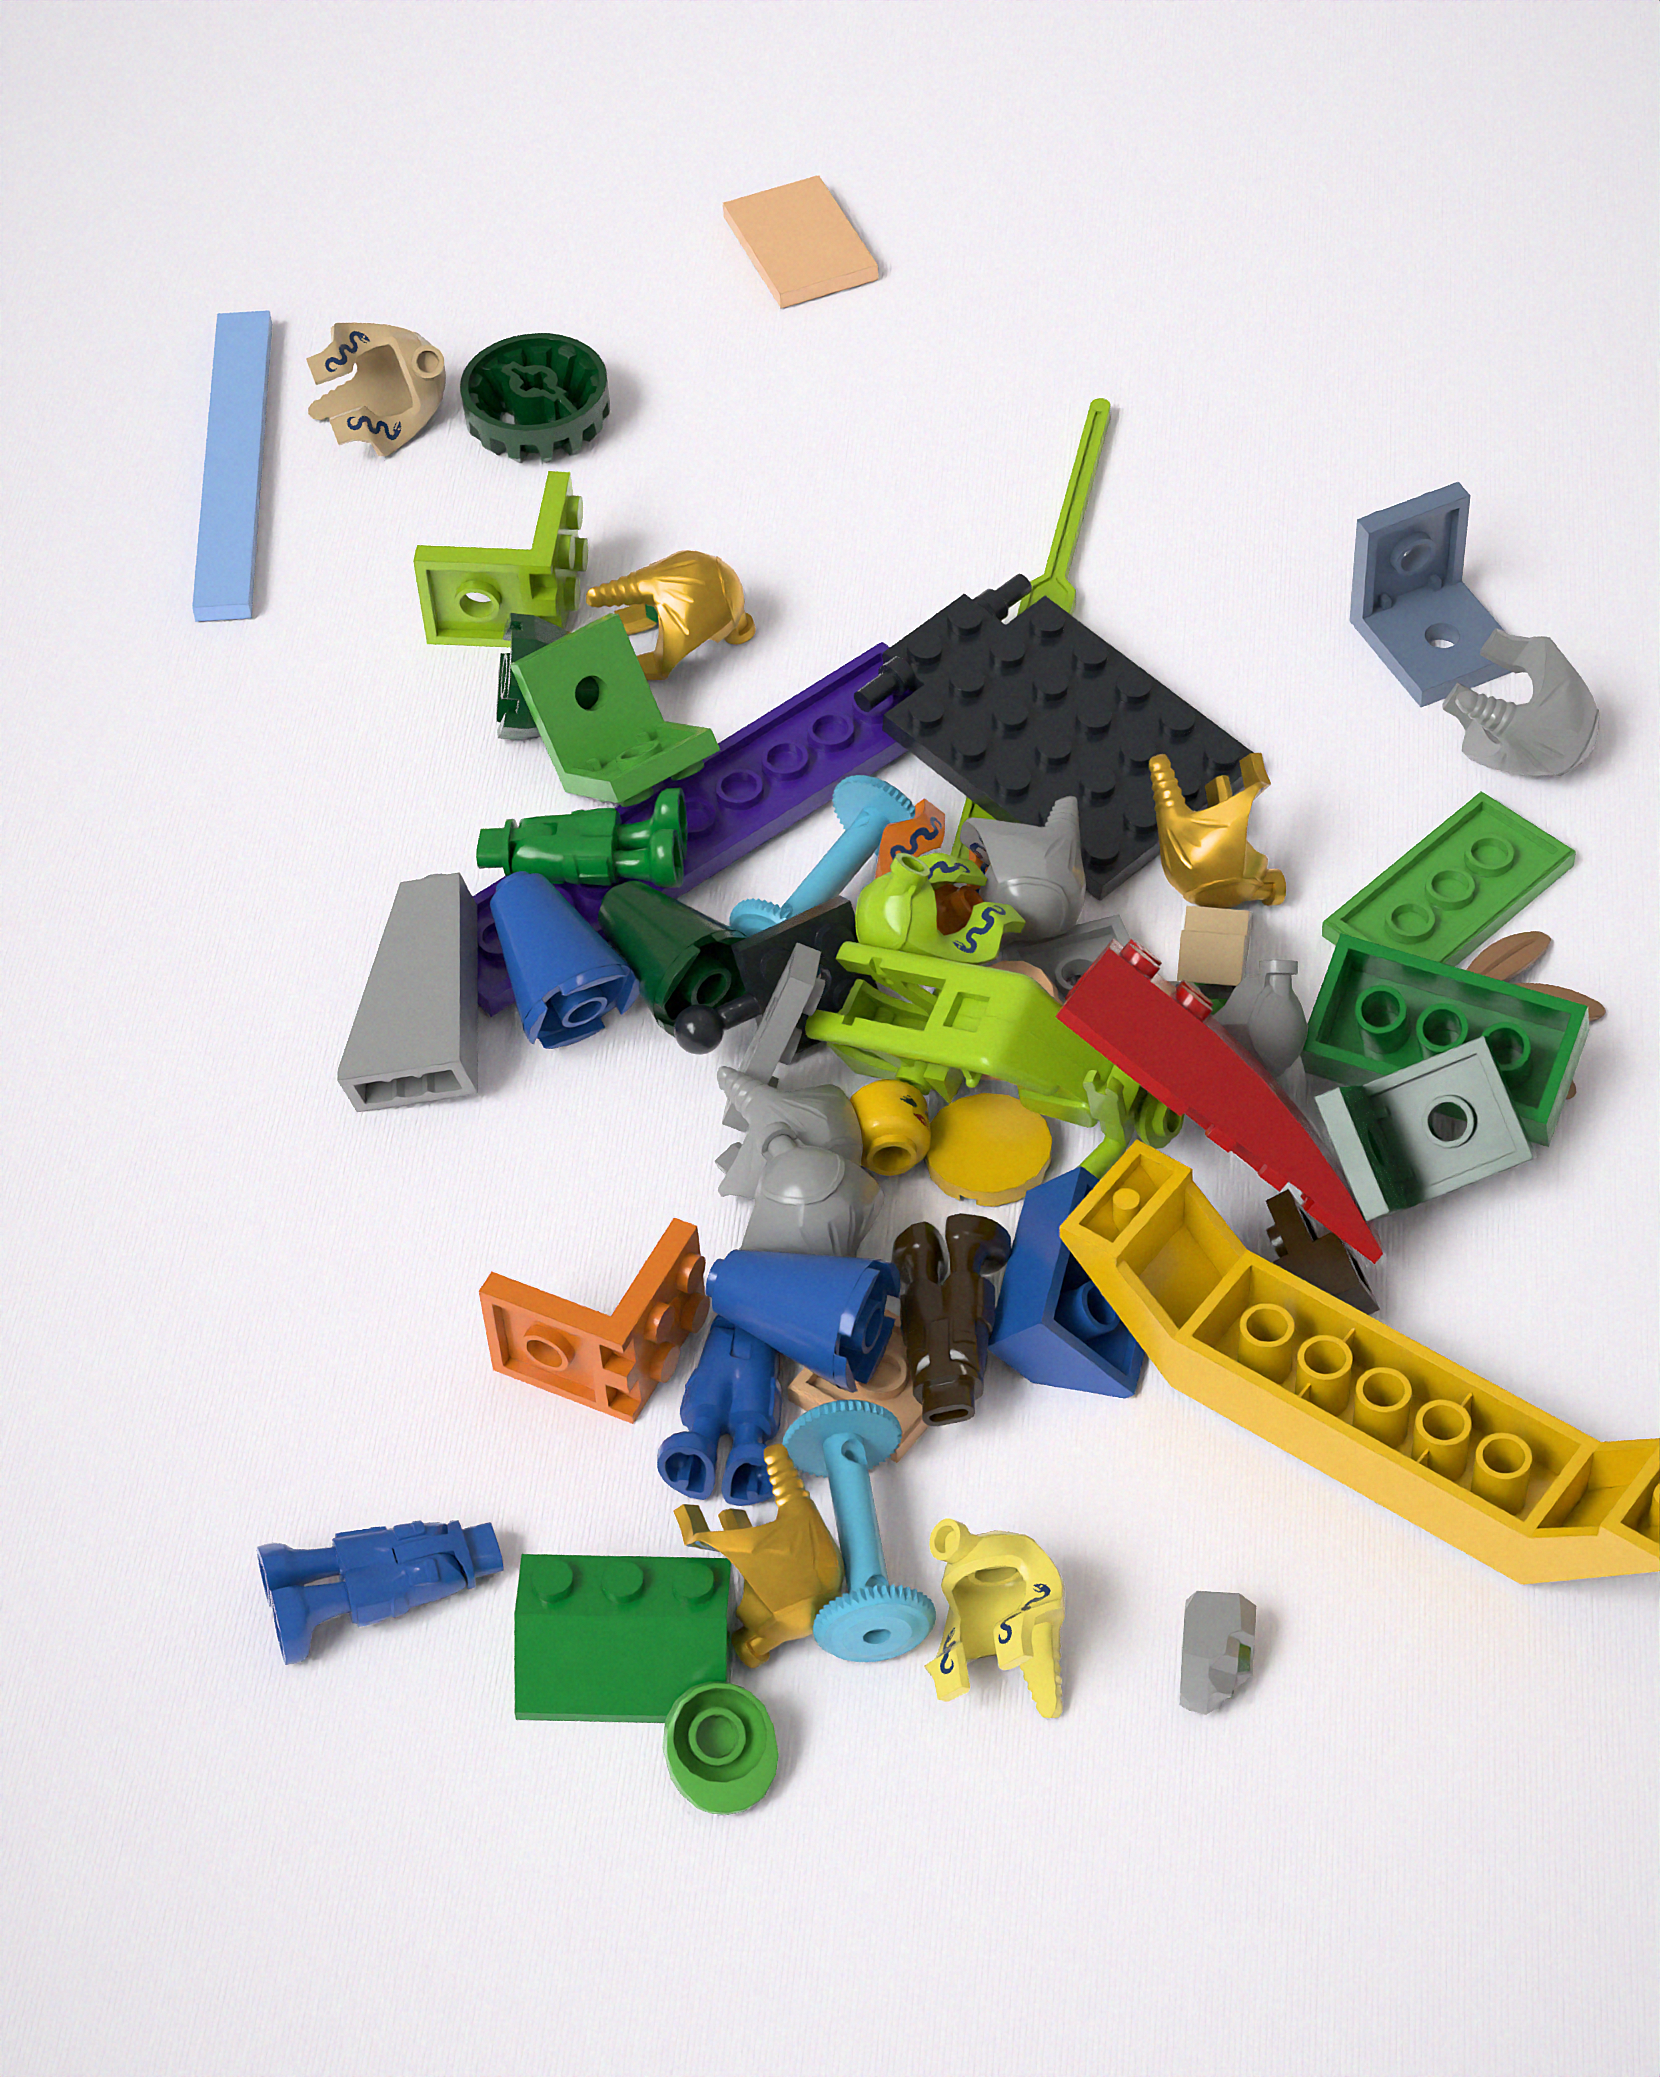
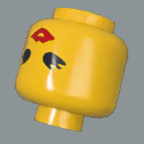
M882 1079L864 1085L851 1096L849 1100L854 1108L861 1129L863 1143L861 1166L880 1175L894 1176L909 1171L926 1157L931 1147V1131L927 1101L919 1089L907 1082Z

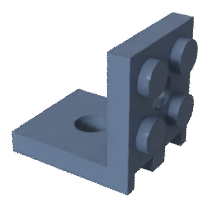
M1459 481L1383 510L1375 511L1357 519L1349 622L1420 708L1445 699L1457 682L1471 689L1512 673L1480 655V649L1495 628L1506 631L1462 581L1471 495ZM1445 640L1454 645L1440 648L1431 645L1429 642Z

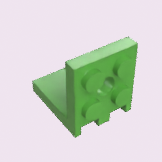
M609 613L509 664L564 791L567 793L595 798L599 802L620 803L622 807L631 806L654 794L653 785L669 777L672 780H679L697 773L705 766L703 759L720 751L711 728L664 721L619 614ZM591 676L599 686V697L591 708L584 710L576 701L575 690L583 678Z

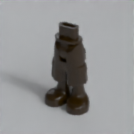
M964 1213L948 1216L945 1222L946 1243L939 1230L934 1225L925 1221L912 1224L900 1233L893 1242L891 1262L899 1269L900 1280L908 1284L904 1294H901L899 1298L900 1331L904 1345L907 1347L906 1354L913 1382V1396L922 1405V1420L929 1426L938 1427L970 1420L975 1415V1401L984 1393L985 1382L983 1378L987 1365L988 1343L996 1322L995 1286L981 1275H989L1002 1269L1008 1263L1012 1249L1011 1236L1008 1231L995 1220L984 1216ZM948 1252H949L950 1275H949V1276L947 1277V1279L943 1282V1284L940 1285V1283L946 1278V1275H947V1273H948Z

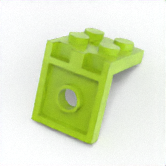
M548 471L531 549L416 546L413 564L427 644L510 648L511 641L503 640L504 626L510 613L534 615L566 630L569 611H578L580 604V579L577 577V573L586 572L588 565L587 538H580L578 535V530H581L583 523L582 496L573 494L571 472ZM480 593L487 596L490 601H475L466 594Z

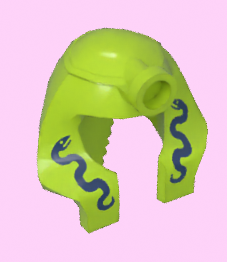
M898 853L890 865V872L874 879L862 888L855 914L856 934L861 944L979 966L992 962L999 957L1002 934L1006 932L1021 933L1026 924V921L1011 905L982 902L973 906L971 917L964 928L956 933L944 936L937 929V906L934 890L950 883L985 886L987 877L972 860L960 859L945 853H931L917 858L910 854Z

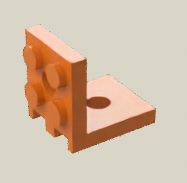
M675 1217L672 1219L611 1316L491 1271L478 1292L493 1370L634 1424L658 1383H666L672 1377L678 1364L681 1346L690 1332L696 1334L700 1331L709 1313L710 1298L705 1295L703 1278L706 1259L701 1255L698 1226Z

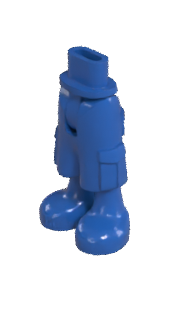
M717 1315L712 1321L710 1333L705 1341L698 1367L692 1372L685 1384V1392L680 1406V1418L682 1424L689 1431L674 1433L662 1442L658 1449L657 1469L663 1481L671 1488L689 1498L707 1499L714 1489L719 1439L728 1433L733 1438V1444L726 1460L721 1492L726 1503L746 1506L764 1502L774 1496L772 1492L773 1485L769 1481L770 1475L767 1472L768 1465L764 1461V1449L768 1446L765 1443L775 1438L781 1423L782 1404L784 1401L781 1385L778 1381L780 1354L779 1351L720 1315Z
M417 1520L412 1521V1523L395 1525L390 1529H387L386 1526L335 1533V1538H332V1547L294 1549L283 1543L272 1542L257 1546L256 1548L263 1588L268 1605L272 1607L276 1635L285 1665L302 1662L308 1657L314 1629L328 1619L349 1613L351 1623L357 1624L358 1627L378 1623L391 1617L395 1619L407 1613L411 1608L453 1595L464 1589L465 1586L467 1589L475 1588V1578L504 1571L502 1555L491 1522L462 1529L459 1520H450L448 1524L441 1522L423 1523V1521ZM339 1577V1582L304 1586L324 1578Z

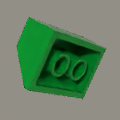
M521 1554L514 1612L515 1719L665 1723V1719L676 1699L690 1687L705 1682L726 1681L731 1683L733 1658L731 1636L735 1631L737 1601L733 1566L728 1558Z

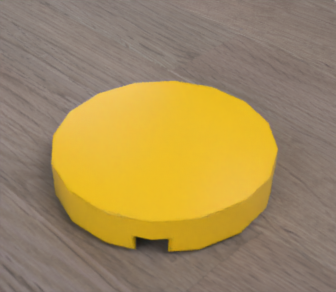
M980 1093L961 1097L940 1109L930 1123L931 1147L924 1160L931 1180L946 1195L960 1201L961 1195L968 1199H976V1205L999 1206L1019 1201L1025 1197L1026 1191L1039 1186L1045 1179V1171L1051 1164L1052 1158L1051 1133L1046 1120L1039 1113L1026 1109L1017 1098L1010 1095Z

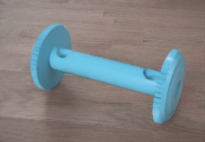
M864 775L846 777L835 787L836 789L832 795L834 803L832 806L835 808L834 812L838 814L836 818L840 819L839 823L844 825L843 829L845 831L781 908L778 904L774 905L771 901L768 903L765 899L761 901L759 898L757 900L747 898L746 901L742 900L733 908L729 917V926L750 937L839 896L873 853L876 856L879 855L883 830L887 824L914 818V804L895 786L879 778ZM819 965L816 977L821 974Z
M863 1400L832 1401L808 1410L788 1427L782 1444L787 1448L789 1457L793 1460L794 1467L797 1470H802V1473L808 1472L809 1476L813 1474L816 1477L822 1475L823 1478L828 1476L840 1551L844 1562L848 1594L843 1593L842 1597H836V1600L829 1601V1605H823L824 1609L819 1610V1614H816L813 1625L815 1641L824 1651L840 1659L852 1662H877L900 1656L918 1646L933 1630L936 1621V1610L934 1603H932L927 1595H923L922 1591L917 1592V1589L910 1590V1586L903 1588V1585L896 1587L895 1584L889 1586L868 1469L873 1470V1466H879V1462H886L885 1458H891V1454L895 1453V1449L899 1448L898 1444L901 1443L902 1430L900 1422L892 1412L880 1405Z

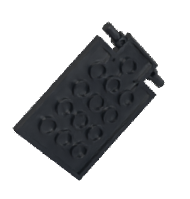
M1018 573L996 590L986 589L973 599L965 593L884 651L882 655L883 665L878 670L879 675L854 693V700L861 710L869 712L892 694L901 696L909 689L914 692L884 714L882 730L998 821L1046 827L1045 823L1048 822L1047 818L1051 816L1050 812L1053 811L1052 807L1055 806V802L1066 796L1076 797L1079 810L1081 858L1086 878V891L1101 901L1160 854L1156 811L1154 809L1156 803L1153 800L1154 792L1151 788L1153 783L1150 779L1151 772L1149 770V761L1152 757L1159 754L1167 756L1171 762V769L1175 772V778L1178 780V786L1182 790L1185 804L1192 811H1201L1208 807L1205 785L1214 778L1222 775L1228 776L1232 796L1244 787L1239 761L1254 752L1047 596L1042 597L1006 625L1001 622L1008 616V609L1032 591L1028 578Z

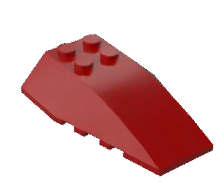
M1113 938L1069 990L1065 997L1067 1001L1058 1010L1055 1017L1180 1117L1186 1114L1206 1130L1205 1135L1226 1152L1232 1151L1257 1171L1260 1178L1276 1190L1281 1192L1289 1182L1303 1192L1300 1195L1304 1200L1301 1206L1306 1213L1375 1264L1383 1255L1380 1235L1372 1221L1365 1222L1344 1171L1306 1116L1264 1066L1210 1015L1213 1011L1211 1007L1214 1004L1204 994L1185 980H1182L1177 987H1174L1157 973L1161 969L1159 966L1162 962L1136 940L1131 938L1123 946Z

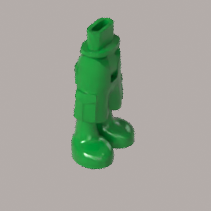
M667 788L663 790L656 800L652 817L648 820L632 824H622L620 813L615 808L581 809L571 811V814L526 817L519 821V825H517L515 819L508 818L505 821L504 827L480 829L476 849L477 866L479 869L503 868L505 876L519 871H526L529 874L538 873L544 875L553 884H560L566 881L567 883L577 885L611 886L612 883L617 884L619 877L648 881L662 888L680 887L684 879L683 860L687 857V812L684 793L681 788Z

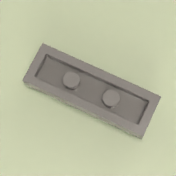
M800 943L796 944L737 1071H741L747 1076L749 1075L755 1080H759L777 1089L779 1078L772 1075L778 1062L789 1065L795 1054L802 1030L795 1026L801 1013L812 1016L823 993L825 980L816 977L821 955L820 951ZM727 1098L721 1124L745 1133L748 1128L747 1119L742 1117V1113L738 1112L736 1106L730 1103V1098Z

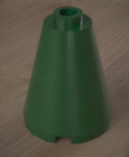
M640 881L625 882L611 888L605 894L598 913L599 926L612 948L634 970L640 981V995L658 1025L668 1034L675 1038L674 1023L679 1013L691 1005L702 1004L716 1009L727 1002L747 994L731 947L732 944L748 938L745 934Z

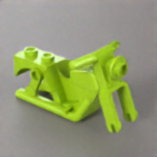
M846 941L840 947L835 959L847 971L871 975L875 981L892 989L912 1003L889 996L873 988L866 981L856 979L843 1008L838 1014L816 1009L814 1014L808 1017L805 1025L806 1035L809 1038L826 1041V1045L855 1074L907 1082L919 1089L924 1096L929 1095L931 1090H936L949 1104H951L954 1095L957 1094L964 1076L966 1077V1085L970 1088H975L982 1074H986L1017 1085L1020 1102L1030 1111L1086 1128L1096 1126L1099 1121L1101 1131L1105 1134L1104 1139L1077 1166L1084 1167L1099 1180L1125 1153L1134 1131L1137 1132L1145 1144L1155 1149H1161L1169 1144L1183 1127L1185 1114L1180 1117L1058 1020L1055 1016L1062 1005L1037 981L1022 973ZM919 985L934 987L935 989L933 993H930Z

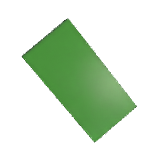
M1480 791L1322 922L1321 936L1336 946L1340 933L1455 967L1570 870L1575 863L1576 851Z

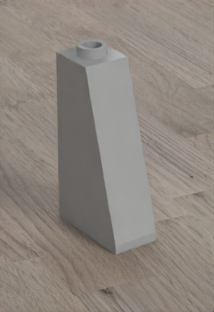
M460 872L451 874L435 873L421 879L403 881L399 884L337 1071V1081L356 1112L478 1093L477 904Z

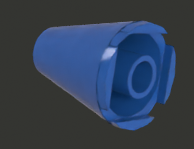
M519 871L499 882L496 887V893L490 901V907L523 1031L529 1042L534 1045L536 1039H539L544 1049H555L572 1045L606 1028L601 1017L614 1007H617L622 1016L640 994V981L634 970L544 875Z
M733 1249L725 1259L718 1258L713 1263L706 1281V1295L712 1298V1308L716 1314L834 1386L852 1393L858 1391L855 1381L864 1384L870 1381L884 1356L895 1323L894 1318L884 1315L887 1295L899 1299L901 1289L899 1269L894 1263L886 1260Z

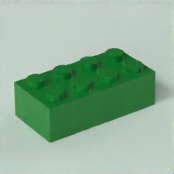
M1340 933L1307 1023V1039L1300 1057L1305 1073L1347 1086H1362L1482 1036H1488L1530 1141L1549 1147L1590 1031L1588 1006ZM1443 1103L1435 1110V1113L1467 1122L1464 1110L1455 1103Z

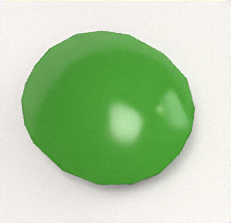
M726 1681L705 1682L690 1687L676 1699L665 1719L662 1750L670 1779L679 1793L693 1806L710 1814L731 1815L745 1812L765 1797L776 1775L779 1753L774 1725L765 1705L750 1691L742 1686Z

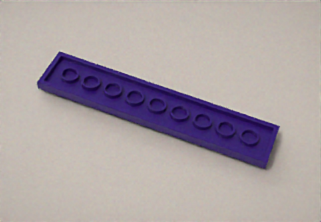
M883 641L719 742L720 751L703 759L705 766L697 773L679 780H672L669 777L653 785L654 794L646 800L627 807H622L621 805L615 807L620 813L622 824L642 822L652 817L656 800L663 790L667 788H681L683 790L687 812V857L683 860L684 879L680 887L662 888L648 881L619 877L617 884L612 883L611 886L577 885L567 883L566 881L560 884H551L608 943V939L599 926L598 913L603 897L611 888L628 881H640L677 899L832 800L835 787L846 777L856 775L870 776L908 751L906 748L882 730L883 717L885 713L914 692L909 689L901 696L892 694L869 712L861 710L854 700V693L879 675L878 670L883 665V652L890 647ZM507 876L472 896L477 904L478 1005L490 1017L516 1002L490 907V901L496 893L497 885Z

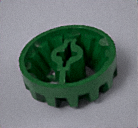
M529 333L493 343L480 351L467 364L460 380L462 407L466 427L470 435L480 440L482 447L498 456L507 450L508 457L518 463H523L527 453H539L543 463L550 462L553 458V451L560 448L569 456L575 454L582 447V440L590 442L603 429V420L610 414L607 370L603 360L590 346L564 335ZM505 413L514 417V424L502 422Z

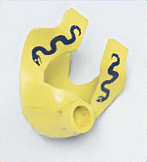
M950 1518L941 1520L932 1530L929 1547L934 1558L947 1562L941 1589L947 1599L949 1609L935 1659L924 1665V1668L934 1680L937 1699L949 1702L967 1693L970 1690L967 1663L985 1657L997 1656L999 1668L1003 1671L1019 1666L1024 1672L1023 1678L1028 1682L1027 1689L1032 1692L1031 1698L1036 1702V1709L1043 1718L1060 1717L1063 1710V1702L1061 1700L1062 1689L1060 1687L1062 1683L1060 1676L1061 1665L1059 1663L1061 1658L1060 1629L1065 1618V1586L1056 1565L1036 1541L1026 1534L1002 1530L973 1534L969 1532L967 1526L962 1522Z

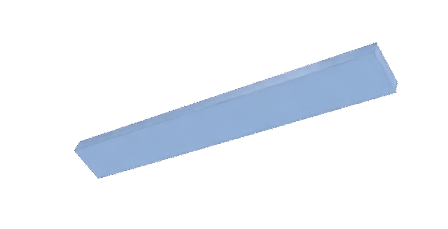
M270 310L217 313L192 602L195 622L252 618L273 326Z

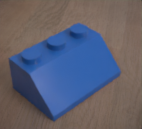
M1079 1166L1026 1191L1012 1244L1011 1255L1008 1259L995 1308L996 1322L992 1335L989 1338L988 1350L1032 1383L1126 1399L1135 1395L1145 1351L1060 1238V1225L1100 1181L1084 1167Z

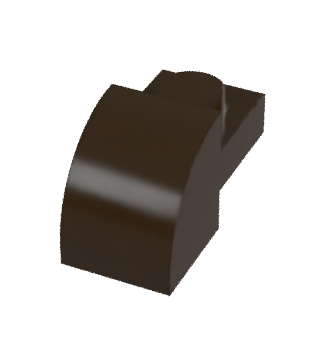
M1289 1189L1265 1200L1275 1222L1274 1225L1266 1228V1232L1279 1259L1271 1263L1367 1315L1380 1310L1356 1255L1345 1241L1333 1232L1319 1238L1309 1215Z

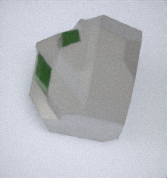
M1197 1590L1185 1600L1179 1705L1189 1711L1207 1715L1219 1709L1225 1700L1233 1698L1235 1687L1253 1676L1256 1605L1240 1593Z

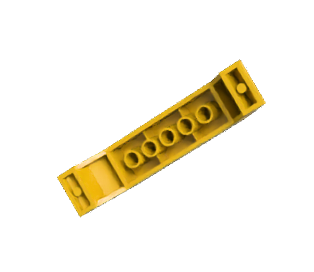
M1138 1139L1133 1142L1060 1225V1238L1168 1384L1174 1389L1521 1585L1660 1572V1438L1601 1442L1247 1250L1192 1180L1193 1169Z

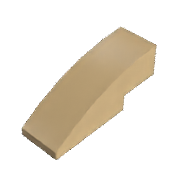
M1186 906L1184 930H1181L1177 981L1185 980L1187 982L1237 986L1244 979L1253 913L1246 910Z

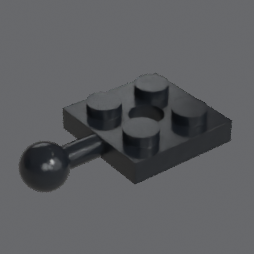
M839 895L732 944L733 954L747 994L727 1002L716 1009L707 1005L696 1004L682 1010L674 1023V1036L679 1046L691 1054H707L719 1046L723 1039L724 1031L755 1018L758 1026L797 943L821 952L819 960L820 979L825 980V986L817 1005V1010L838 1014L843 1008L856 979L864 980L873 988L879 990L876 981L871 975L847 971L835 959L843 943L846 941L859 943L856 934L855 913L851 901ZM801 1013L795 1026L802 1030L795 1054L822 1042L821 1040L811 1039L806 1035L805 1025L809 1016Z

